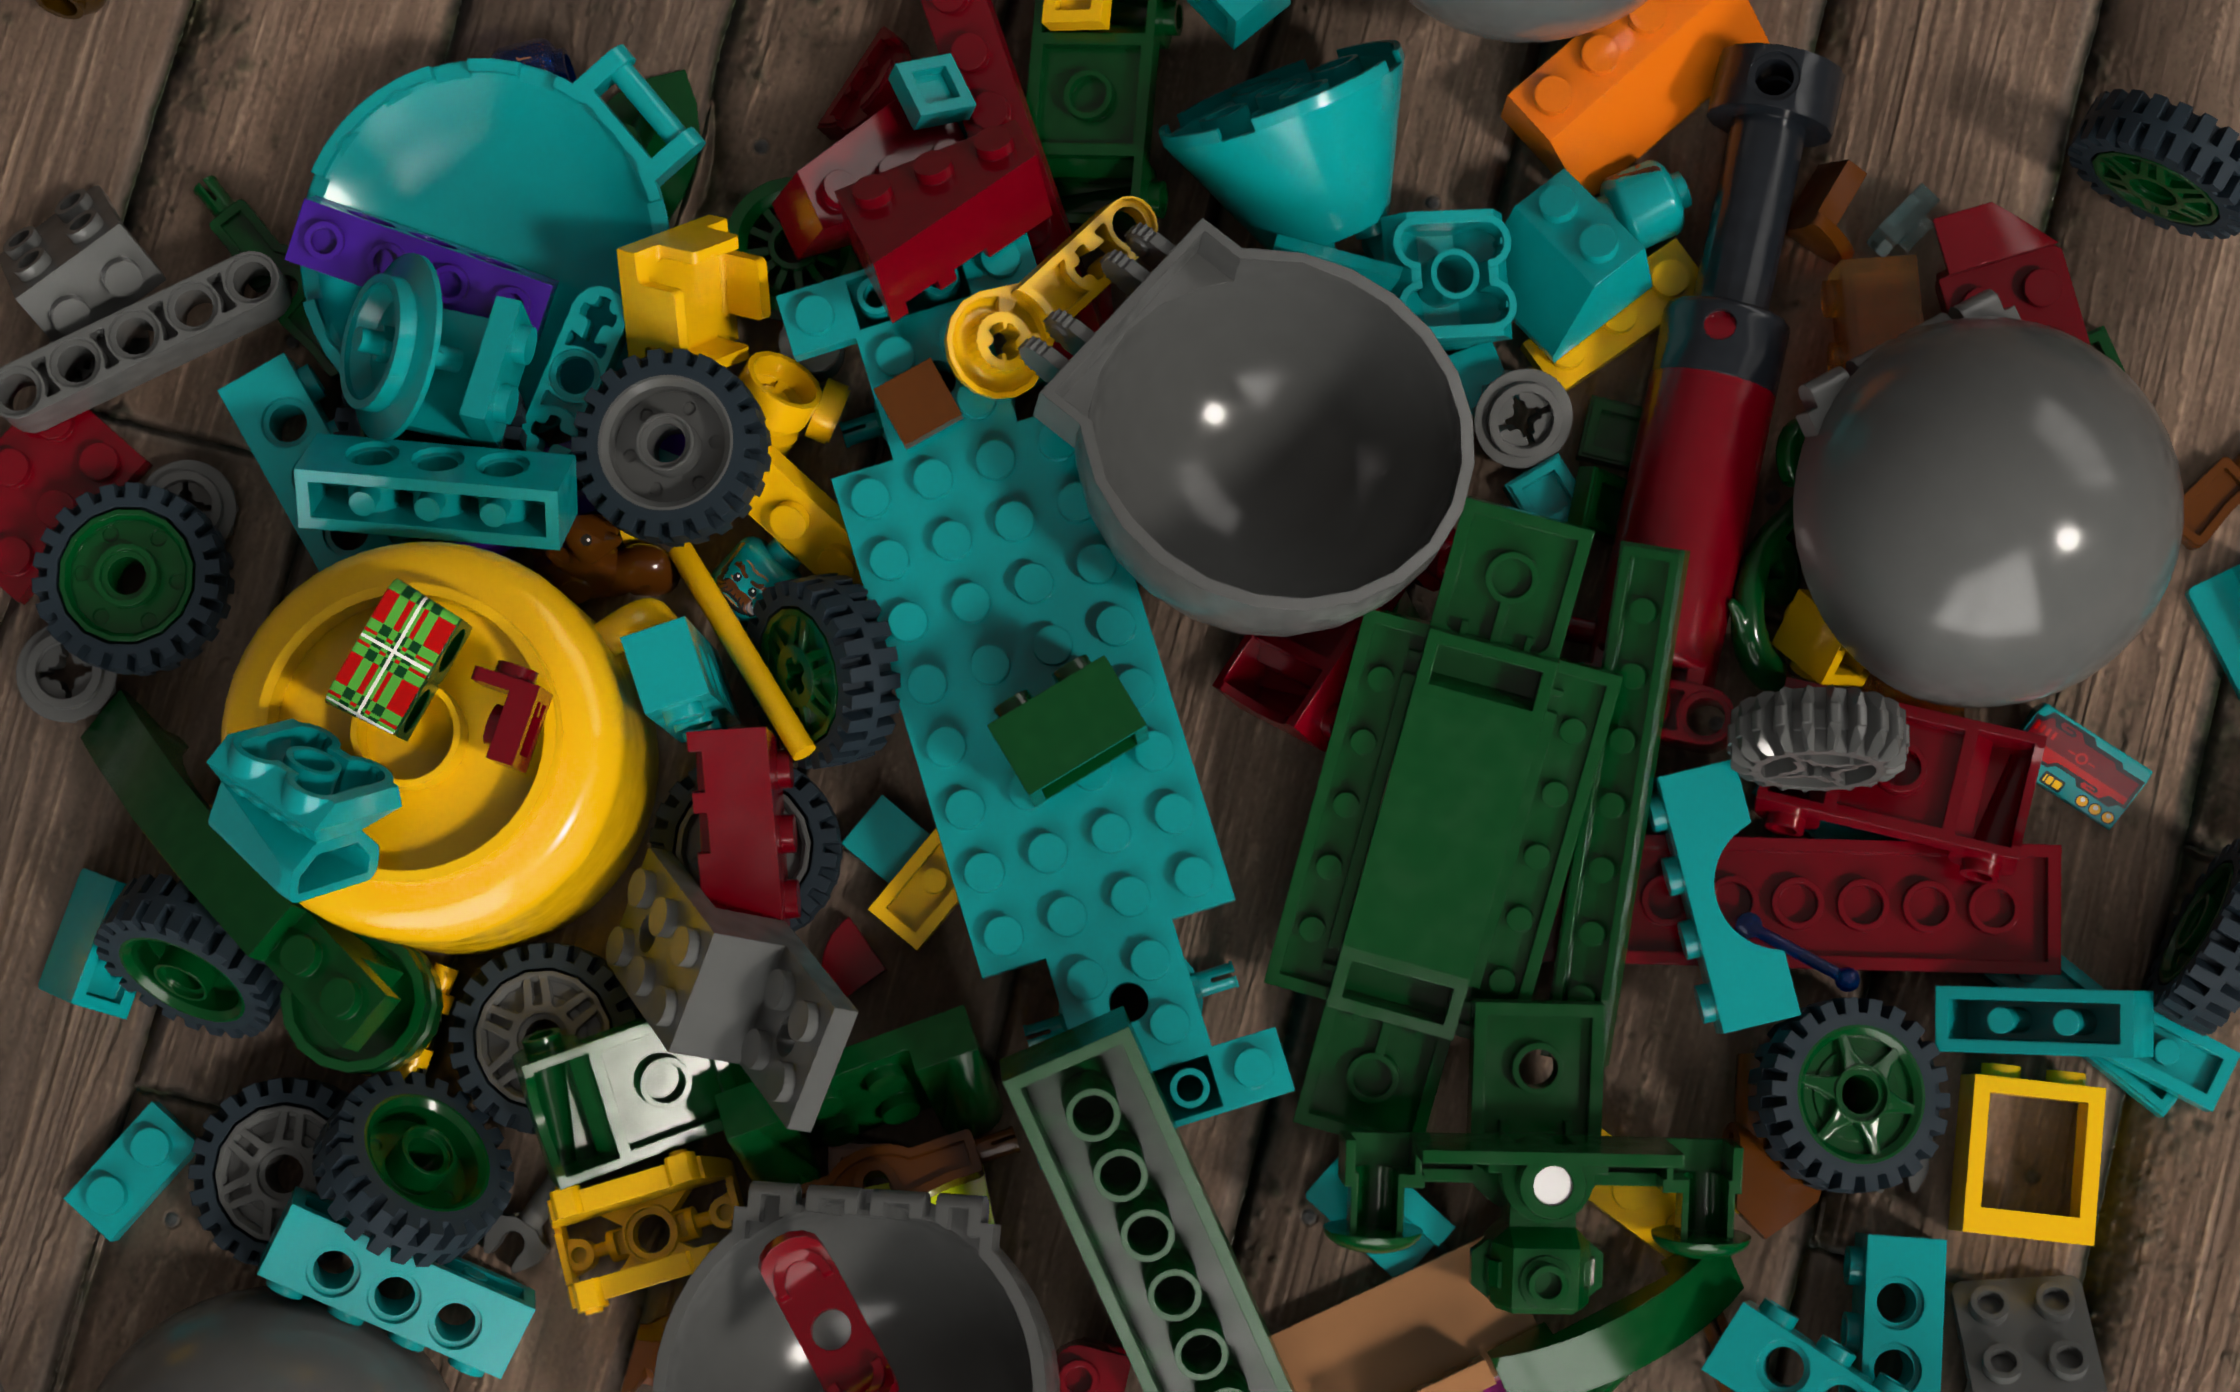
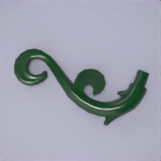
M1792 419L1782 428L1776 445L1778 474L1782 483L1787 487H1794L1797 465L1805 440L1797 419ZM1793 496L1758 530L1739 568L1733 598L1728 600L1731 613V637L1735 657L1748 679L1764 691L1772 690L1773 692H1778L1784 687L1786 677L1796 679L1795 676L1787 671L1786 662L1772 648L1764 616V601L1773 606H1785L1793 601L1801 583V564L1797 549L1786 539L1794 527Z

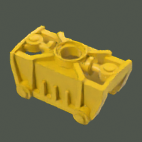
M680 1149L669 1153V1157L663 1159V1165L583 1189L581 1185H573L562 1190L556 1186L555 1191L549 1193L551 1200H547V1208L551 1227L555 1232L554 1237L566 1286H568L567 1293L571 1309L577 1308L578 1314L585 1313L586 1316L603 1312L604 1308L610 1305L609 1298L693 1274L702 1260L718 1243L694 1247L686 1243V1241L702 1237V1227L712 1224L722 1229H732L731 1220H733L734 1206L745 1207L733 1162L722 1157L696 1156L695 1151ZM726 1180L727 1193L715 1199L710 1204L708 1211L697 1213L694 1206L680 1209L694 1188ZM653 1215L661 1216L670 1228V1238L667 1245L656 1253L647 1252L641 1247L638 1240L640 1225L646 1218ZM600 1216L623 1226L607 1231L605 1234L606 1241L597 1244L586 1239H569L566 1226ZM610 1255L614 1262L627 1259L620 1271L581 1282L579 1280L580 1276L594 1269L600 1257Z

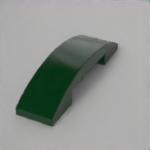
M1674 1254L1660 1261L1666 1276L1553 1334L1547 1324L1543 1322L1489 1350L1487 1354L1505 1392H1587L1620 1379L1666 1355L1705 1328L1744 1289L1731 1256L1720 1259H1693Z

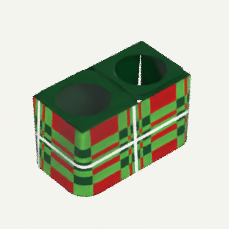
M395 579L384 593L331 684L325 702L408 742L438 690V685L447 675L469 637L472 626L401 579Z

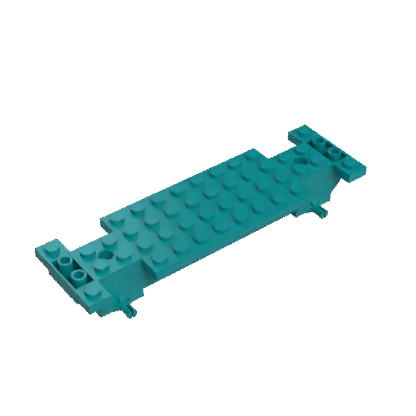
M1027 233L990 258L981 251L955 269L957 280L943 290L938 289L933 284L906 302L909 313L893 324L864 269L778 295L776 300L796 362L858 344L874 395L875 412L844 422L840 421L839 425L843 433L842 435L847 448L883 436L892 454L893 460L832 478L831 481L863 587L868 590L867 600H876L881 608L877 622L887 621L892 632L885 642L887 647L896 646L898 661L890 663L891 671L900 673L901 688L895 689L896 696L900 699V709L982 978L986 979L1040 961H1047L1059 1001V1015L1029 1025H1023L1026 1037L1051 1030L1049 1034L1027 1040L1029 1047L1110 1012V999L1117 988L1127 984L1142 988L1148 996V1008L1140 1019L1131 1022L1177 1127L1295 1091L1276 1027L1218 1045H1211L1202 1016V997L1231 988H1238L1239 983L1236 975L1211 982L1214 978L1234 973L1232 961L1195 973L1194 969L1184 958L1173 920L1234 902L1236 899L1136 580L1116 560L1089 513L1076 466L1075 449L1034 416L1017 421L1015 414L1016 397L990 399L971 392L956 378L947 362L944 345L945 332L948 320L959 304L979 291L1019 283L1037 266ZM992 342L988 348L994 356H997L994 343ZM931 358L938 371L948 372L956 378V384L951 391V395L959 407L963 419L906 450L873 389ZM1039 378L1033 388L1028 391L1046 386L1048 383ZM1087 654L1090 661L1093 662L1105 655L1146 722L1149 740L1035 807L987 726L998 719L994 709L1008 698L1023 690L1029 689L1032 696L1035 697L1055 685L1052 674L1079 656Z

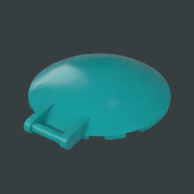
M624 44L617 45L608 51L573 83L540 68L520 62L494 58H467V61L446 63L435 67L426 66L417 69L381 87L361 102L340 123L328 139L311 170V173H314V177L308 189L307 197L317 195L559 281L541 338L537 342L533 359L528 366L525 365L518 388L527 411L569 309L577 295L585 289L595 286L610 288L621 295L616 249L669 229L668 215L660 186L697 155L706 144V141L694 127L686 129L633 66L636 58ZM616 84L667 144L655 156L651 157L600 97L612 85ZM300 265L302 286L306 302H303L304 310L319 344L340 374V354L345 326L353 303L362 287ZM605 300L601 308H589L586 317L594 322V329L589 342L576 335L572 345L585 347L599 357H603L607 347H600L594 341L602 325L613 327L616 323L617 316L609 311L611 301ZM627 341L614 369L616 372L624 367L622 360L628 358ZM582 358L572 359L567 362L562 368L560 375L561 385L565 391L572 394L583 393L590 387L594 378L593 367L589 361ZM557 418L552 426L542 424L538 434L559 427L562 419Z

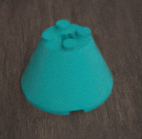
M1377 40L1339 48L1336 50L1337 59L1326 62L1314 69L1309 70L1306 60L1302 59L1231 86L1178 113L1177 117L1181 127L1171 133L1168 124L1163 125L1158 132L1162 144L1267 250H1273L1277 234L1336 249L1335 242L1355 235V238L1360 240L1381 234V217L1388 216L1390 211L1405 55L1399 41Z

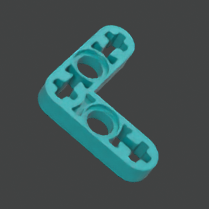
M602 286L590 287L579 293L573 301L526 413L527 423L522 424V429L527 434L526 451L544 452L546 441L537 436L538 430L542 424L552 426L557 418L562 419L560 430L563 433L577 437L578 429L573 424L577 412H585L588 404L584 401V397L591 387L598 390L604 382L600 376L610 368L615 369L626 343L622 296L612 289ZM605 300L611 301L609 311L617 316L613 327L602 325L597 333L594 343L600 347H607L601 358L585 347L572 344L576 335L589 342L594 329V322L586 317L587 311L590 307L601 308ZM572 359H586L593 367L594 378L592 384L583 393H568L561 385L560 375L562 368ZM553 444L548 452L574 455L571 449L558 444ZM659 448L660 462H672L680 457Z

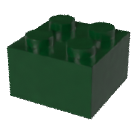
M1087 654L1079 656L1052 674L1055 685L1035 697L1032 696L1029 689L1023 690L1008 698L994 709L998 719L987 726L1035 807L1149 740L1146 722L1105 655L1093 662L1090 661Z

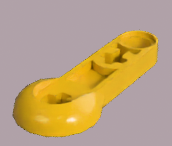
M1123 196L1107 204L1091 216L1019 283L979 291L963 300L949 318L944 337L947 362L956 378L971 392L990 399L1014 398L1033 388L1040 377L1020 359L1018 347L1032 336L1035 338L1039 337L1048 346H1053L1055 340L1046 332L1047 329L1043 321L1052 311L1055 312L1059 308L1062 311L1065 310L1074 318L1111 283L1102 272L1101 263L1099 262L1108 252L1111 253L1116 249L1117 251L1121 250L1125 255L1127 254L1130 259L1136 260L1139 258L1134 252H1131L1127 243L1122 242L1116 236L1112 222L1115 213L1123 211L1128 213L1136 224L1140 222L1143 225L1147 224L1148 227H1152L1153 231L1157 233V217L1149 204L1135 196ZM1099 247L1105 255L1099 257L1088 267V275L1079 276L1075 270V267L1080 262L1079 257ZM1000 332L1004 335L1007 342L1002 347L1003 353L994 356L988 347L994 341L993 335Z

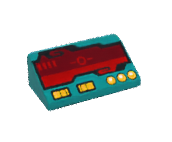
M2043 702L2034 706L2019 728L2022 731L2048 736L2036 784L2107 830L2113 827L2153 774L2150 769L2047 703Z

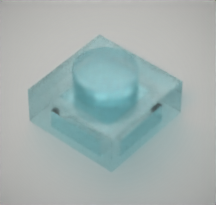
M1921 183L1877 227L1866 243L1883 259L1898 245L1908 253L1933 228V224L1927 216L1939 203L1940 199Z

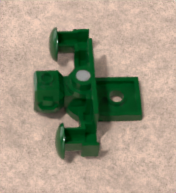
M1471 998L1466 1133L1340 1131L1338 1177L1343 1185L1348 1187L1346 1219L1325 1223L1323 1230L1332 1242L1352 1251L1371 1254L1397 1252L1414 1245L1423 1233L1420 1227L1403 1222L1405 1188H1425V1182L1472 1183L1488 1200L1501 1208L1500 1217L1484 1232V1238L1470 1248V1284L1487 1297L1495 1308L1513 1314L1573 1315L1583 1309L1589 1303V1296L1602 1287L1604 1254L1576 1228V1213L1586 1204L1592 1189L1596 1185L1656 1186L1663 1193H1676L1675 1225L1653 1228L1651 1235L1654 1241L1666 1251L1682 1257L1693 1259L1726 1258L1740 1253L1751 1242L1749 1234L1734 1229L1735 1194H1742L1744 1148L1731 1138L1601 1136L1606 1004L1603 1002ZM1533 1050L1548 1051L1553 1059V1070L1548 1079L1539 1084L1523 1082L1519 1074V1065L1522 1058Z

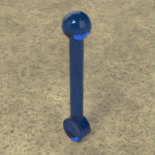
M1747 912L1737 918L1735 931L1745 939L1756 937L1779 950H1784L1786 954L1834 979L1837 988L1841 991L1852 992L1859 986L1860 976L1854 968L1848 966L1839 968L1762 926L1760 917L1755 913Z

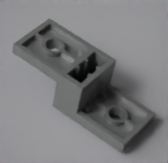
M649 847L641 868L635 870L630 879L628 904L620 925L616 926L608 937L606 963L669 1053L740 1064L786 1129L811 1133L858 1015V1010L786 921L715 908L672 851Z

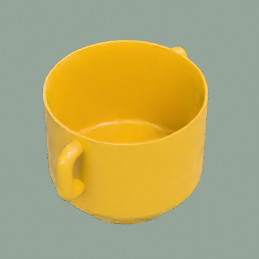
M409 542L364 551L334 563L294 589L274 608L261 624L240 659L225 702L221 743L228 734L284 720L295 719L298 722L313 724L334 734L341 743L340 749L351 756L364 757L386 767L394 777L393 783L399 786L402 807L362 829L379 846L378 867L370 880L299 902V904L325 921L352 933L424 951L451 955H479L525 946L550 936L590 910L612 888L637 852L649 824L658 784L659 750L655 722L644 713L620 637L677 619V616L663 601L656 598H641L624 605L596 623L559 589L541 575L519 562L492 551L449 542ZM397 578L472 626L469 637L447 675L438 685V690L408 742L325 702L331 684L384 593ZM498 660H503L539 673L535 685L541 686L553 694L526 773L499 765L486 758L490 745L483 742L485 726L496 704L504 706L507 694L486 688L472 680L471 676L475 665L495 671Z

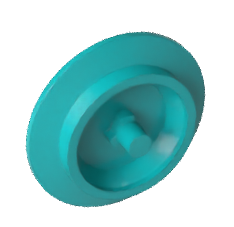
M407 253L401 255L388 266L384 273L372 276L364 284L350 310L343 334L340 354V381L344 398L355 409L358 422L364 433L369 438H376L379 441H391L407 429L424 401L435 368L457 373L460 371L464 360L462 349L440 344L443 320L441 286L433 264L428 258L420 254Z

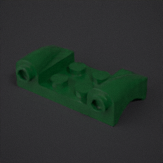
M1035 0L1026 101L1071 230H1077L1100 208L1123 196H1135L1143 199L1152 207L1156 217L1163 219L1168 205L1167 185L1164 180H1157L1156 171L1149 164L1159 49H1168L1172 36H1180L1182 33L1184 22L1182 0H1112L1109 30L1050 31L1041 23L1044 0ZM1117 211L1113 217L1114 231H1129L1133 225H1137L1134 219L1123 211Z
M964 1005L845 1047L811 1133L786 1129L752 1081L714 1095L726 1139L751 1181L799 1183L800 1185L821 1178L815 1149L823 1146L836 1147L845 1145L853 1141L859 1133L884 1124L895 1125L908 1122L915 1118L922 1110L933 1107L943 1129L948 1135L969 1129L973 1137L980 1136L991 1130L999 1123L1004 1114L1003 1103L989 1061L982 1053Z
M644 1017L580 1040L575 1035H561L559 1028L540 1030L524 1037L521 1040L524 1049L512 1055L550 1179L560 1190L724 1130L714 1095L752 1081L740 1064L669 1053Z

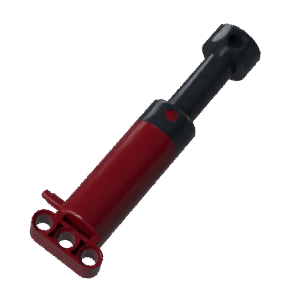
M1757 42L1735 44L1724 48L1719 56L1706 116L1712 125L1728 133L1694 293L1692 296L1671 299L1663 311L1596 621L1571 616L1565 636V641L1590 645L1587 662L1581 663L1601 668L1621 541L1689 550L1690 557L1660 745L1701 754H1714L1727 747L1728 725L1731 724V710L1734 709L1731 700L1722 691L1715 689L1714 684L1730 614L1728 600L1733 598L1734 586L1740 568L1790 335V327L1786 321L1769 310L1803 148L1823 145L1831 139L1845 80V74L1841 67L1829 59L1807 50L1780 44ZM1702 706H1713L1725 715V722L1717 733L1701 736L1694 733L1688 726L1691 714Z

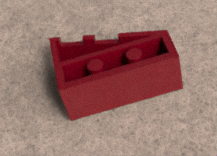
M896 98L798 170L772 203L796 259L800 260L852 245L834 191L851 185L864 176L879 174L914 160L927 151L939 150L964 140L965 137L958 122L913 131L898 98Z
M1016 120L1000 126L985 128L977 135L939 150L927 151L914 160L879 174L864 176L855 183L834 191L853 250L892 324L909 313L906 302L933 284L938 289L943 290L957 280L955 269L981 251L990 258L1053 215L1037 155Z
M766 726L686 732L688 752H696L698 791L692 792L693 812L694 814L699 813L701 852H698L697 855L701 890L715 908L786 921L790 926L791 918L801 917L798 879H788L787 853H797L795 815L784 814L783 789L793 788L794 786L793 759L787 749L781 750L780 740Z

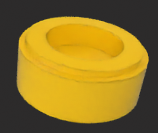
M828 378L822 392L821 402L812 415L804 436L822 444L830 442L851 392L848 389L849 386Z

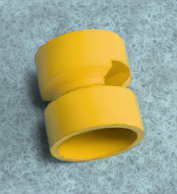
M771 351L756 352L748 359L738 378L751 391L760 405L766 418V427L770 431L771 444L787 457L797 441L798 432L807 425L822 399V390L812 373L799 362H796V360L781 353Z

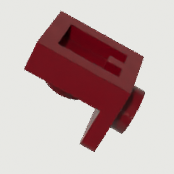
M498 660L495 671L475 665L471 676L472 680L486 688L507 694L504 706L500 704L494 706L485 726L483 742L490 745L486 758L499 765L526 773L553 694L541 686L535 685L539 673L503 660Z

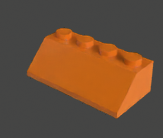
M1648 0L1634 12L1601 29L1575 36L1507 95L1500 117L1554 176L1565 168L1595 198L1600 194L1601 183L1606 177L1630 168L1711 97L1719 56L1724 48L1735 44L1756 42L1770 44L1749 0Z

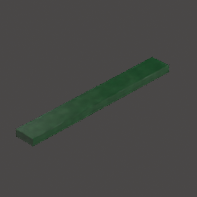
M1621 541L1601 665L1603 669L1622 673L1623 680L1570 863L1549 1000L1601 1001L1606 1004L1604 1068L1609 1065L1690 557L1689 550L1631 541ZM1541 1050L1540 1055L1551 1057L1548 1051Z

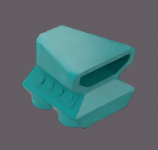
M1495 209L1403 212L1381 217L1382 233L1362 239V248L1366 257L1403 267L1400 279L1391 290V293L1395 294L1432 330L1446 354L1456 353L1476 344L1513 339L1511 322L1516 315L1517 300L1515 293L1508 285L1506 258L1511 250L1512 239L1509 229L1502 221V213Z
M295 719L228 734L206 763L221 780L208 819L209 826L280 895L292 903H299L370 880L378 867L379 846L362 829L402 807L399 786L393 783L394 777L386 767L364 757L351 756L340 749L341 743L339 739L328 730L313 724L298 722Z

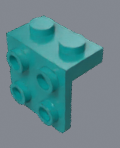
M496 296L489 318L443 309L440 344L462 349L464 354L463 364L457 373L435 368L424 401L406 430L500 449L506 426L512 423L517 411L519 401L518 388L525 365L528 366L531 363L536 350L537 329L532 326L522 301Z

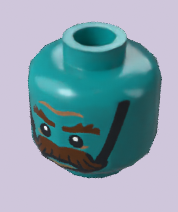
M1653 159L1606 177L1600 186V197L1596 198L1645 248L1681 233L1685 222L1684 209L1692 206L1691 194L1681 173L1676 171L1669 174L1662 164Z
M747 536L713 570L711 576L742 627L747 631L749 619L757 618L752 609L757 600L764 599L762 593L768 587L775 586L774 583L802 577L797 570L802 563L775 538L768 543L764 539Z

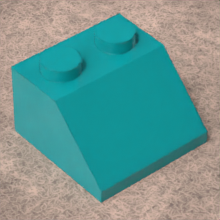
M1565 168L1518 203L1505 222L1512 239L1511 250L1506 258L1508 285L1515 293L1517 300V311L1513 321L1553 363L1653 287L1645 247Z

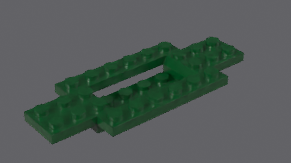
M1467 495L1463 512L1458 519L1431 621L1421 620L1381 608L1363 615L1264 978V983L1326 1000L1293 1122L1338 1135L1340 1131L1426 1132L1450 1043L1453 1041L1454 1035L1470 1039L1471 998L1532 999L1623 680L1622 673L1560 657L1595 534L1594 529Z

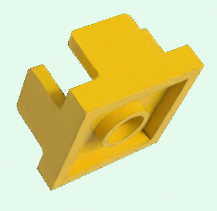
M709 214L616 249L628 357L636 355L641 359L647 357L648 350L661 348L667 353H673V348L688 350L695 355L700 353L712 358L726 368L750 358L748 344L735 341L739 339L737 315L758 321L771 316L767 262L762 256L737 251L739 249L738 235L728 233L727 218Z

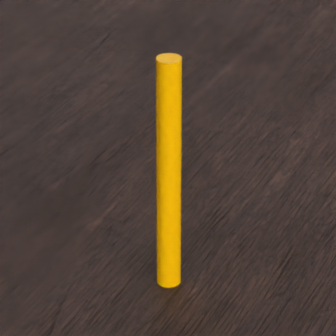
M691 542L684 543V547H673L669 551V557L794 761L806 758L816 749L814 742Z

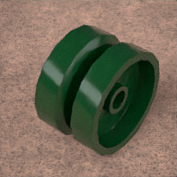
M352 933L391 959L404 972L391 988L401 999L398 1005L358 1052L343 1048L284 984L280 995L283 1023L297 1049L320 1066L364 1075L395 1071L419 1057L437 1033L444 1007L440 978L428 957L420 950Z

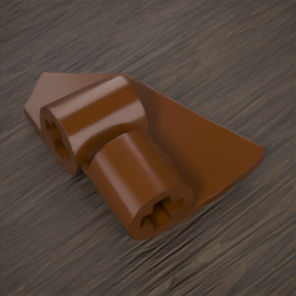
M1753 1053L1737 1054L1733 1107L1735 1121L1727 1124L1722 1138H1731L1744 1148L1742 1194H1735V1212L1762 1239H1767L1819 1201L1822 1190L1803 1185V1179L1791 1178L1781 1170L1784 1163L1782 1161H1773L1765 1152L1764 1148L1770 1142L1767 1138L1757 1137L1752 1124L1760 1121L1759 1112L1749 1111L1747 1098L1748 1096L1757 1095V1086L1748 1084L1750 1069L1760 1067L1761 1061L1754 1058L1755 1054ZM1847 1080L1842 1089V1098L1846 1107L1848 1106L1853 1086Z

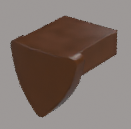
M1849 159L1818 164L1789 213L1785 234L1815 255L1841 268H1846L1855 251L1848 238L1837 227V224L1867 173Z

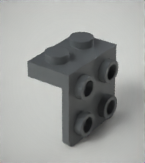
M99 185L87 191L85 189H78L68 194L57 204L54 215L36 228L27 226L14 233L3 246L4 251L0 254V265L15 299L52 342L134 304L166 281L161 269L123 225L111 200Z
M2059 1275L1959 1281L1954 1284L1950 1300L1968 1380L1964 1392H2107L2083 1287L2076 1277Z

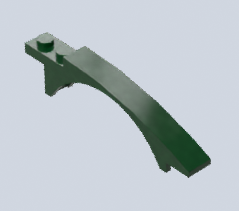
M120 689L80 737L93 761L143 833L185 886L248 957L263 961L343 1048L358 1052L401 1001L391 988L404 972L391 959L363 942L348 930L325 921L305 909L299 903H292L280 895L208 824L212 808L192 783L183 764L182 756L189 746L179 736L164 730L127 691Z

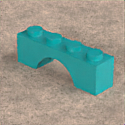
M1731 759L1657 777L1653 783L1654 793L1651 796L1648 817L1654 833L1665 832L1670 856L1661 858L1662 871L1670 896L1680 894L1687 920L1677 922V927L1686 959L1697 958L1703 984L1694 985V995L1703 1024L1713 1022L1716 1034H1725L1800 1016L1801 1012L1785 951L1762 947L1738 934L1723 916L1716 899L1714 879L1719 857L1732 837L1751 823L1739 773L1731 769Z

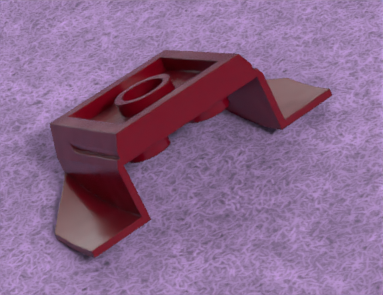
M1993 202L1932 219L1946 267L1945 270L1936 274L1937 281L1935 282V291L1942 313L1948 315L1951 307L1986 289H1992L1998 295L2003 308L2015 305L2021 320L2040 323L2064 331L2091 345L2063 251L2054 245L2058 243L2057 241Z

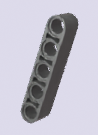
M247 251L232 256L0 368V416L23 432L38 433L52 428L277 320L286 313L291 305L292 290L290 283L272 259L261 252ZM258 276L271 277L270 287L261 297L254 299L244 297L245 287L253 278ZM202 303L213 305L212 314L208 321L195 327L187 326V315L192 308ZM147 330L154 331V341L148 350L137 355L129 353V345L135 335ZM94 358L96 365L93 374L85 381L72 382L71 374L75 365L83 359ZM36 386L37 395L32 405L24 410L15 411L13 401L16 394L24 387Z

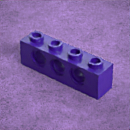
M317 195L304 198L284 260L363 287L372 276L384 273L388 266L401 255L407 253L420 254L430 260L437 272L441 286L443 309L489 318L496 296L520 300L524 305L532 326L537 329V342L540 340L559 284L558 280Z

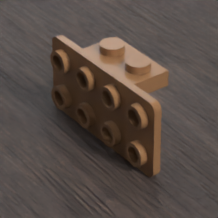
M1481 1236L1273 1333L1271 1337L1296 1392H1484L1483 1390L1497 1384L1494 1377L1498 1376L1487 1352L1537 1326V1323L1532 1314H1513L1495 1308L1487 1297L1470 1284V1248L1484 1238V1236Z

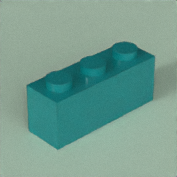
M1936 986L1935 1045L1940 1052L2109 1058L2154 1057V991Z

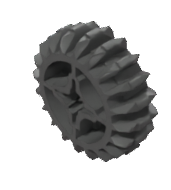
M1833 684L1828 687H1812L1807 685L1805 688L1796 689L1783 687L1778 692L1763 691L1756 697H1748L1741 701L1739 706L1731 710V724L1728 725L1727 753L1731 757V769L1739 773L1741 778L1747 781H1754L1761 787L1776 786L1781 791L1796 789L1802 790L1803 793L1810 790L1826 792L1844 789L1852 791L1855 787H1872L1878 782H1887L1894 778L1896 774L1905 770V762L1909 753L1908 747L1910 746V726L1906 724V710L1899 707V702L1890 697H1884L1876 691L1862 692L1857 687L1848 689L1835 688Z

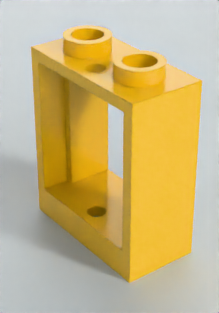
M1981 1063V1074L1961 1075L1948 1230L2094 1246L2106 1088L2085 1086L2086 1074L2070 1071L2046 1070L2045 1081L2020 1079L2021 1066L1996 1063ZM1990 1093L2078 1103L2069 1217L1981 1207Z

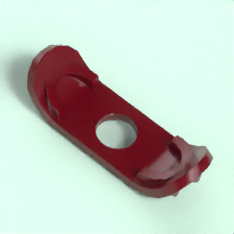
M804 1230L788 1231L770 1241L759 1256L758 1268L824 1391L898 1392V1381L883 1350L822 1241L815 1233ZM830 1310L843 1312L851 1323V1335L848 1341L836 1350L820 1348L813 1338L814 1322L822 1313Z

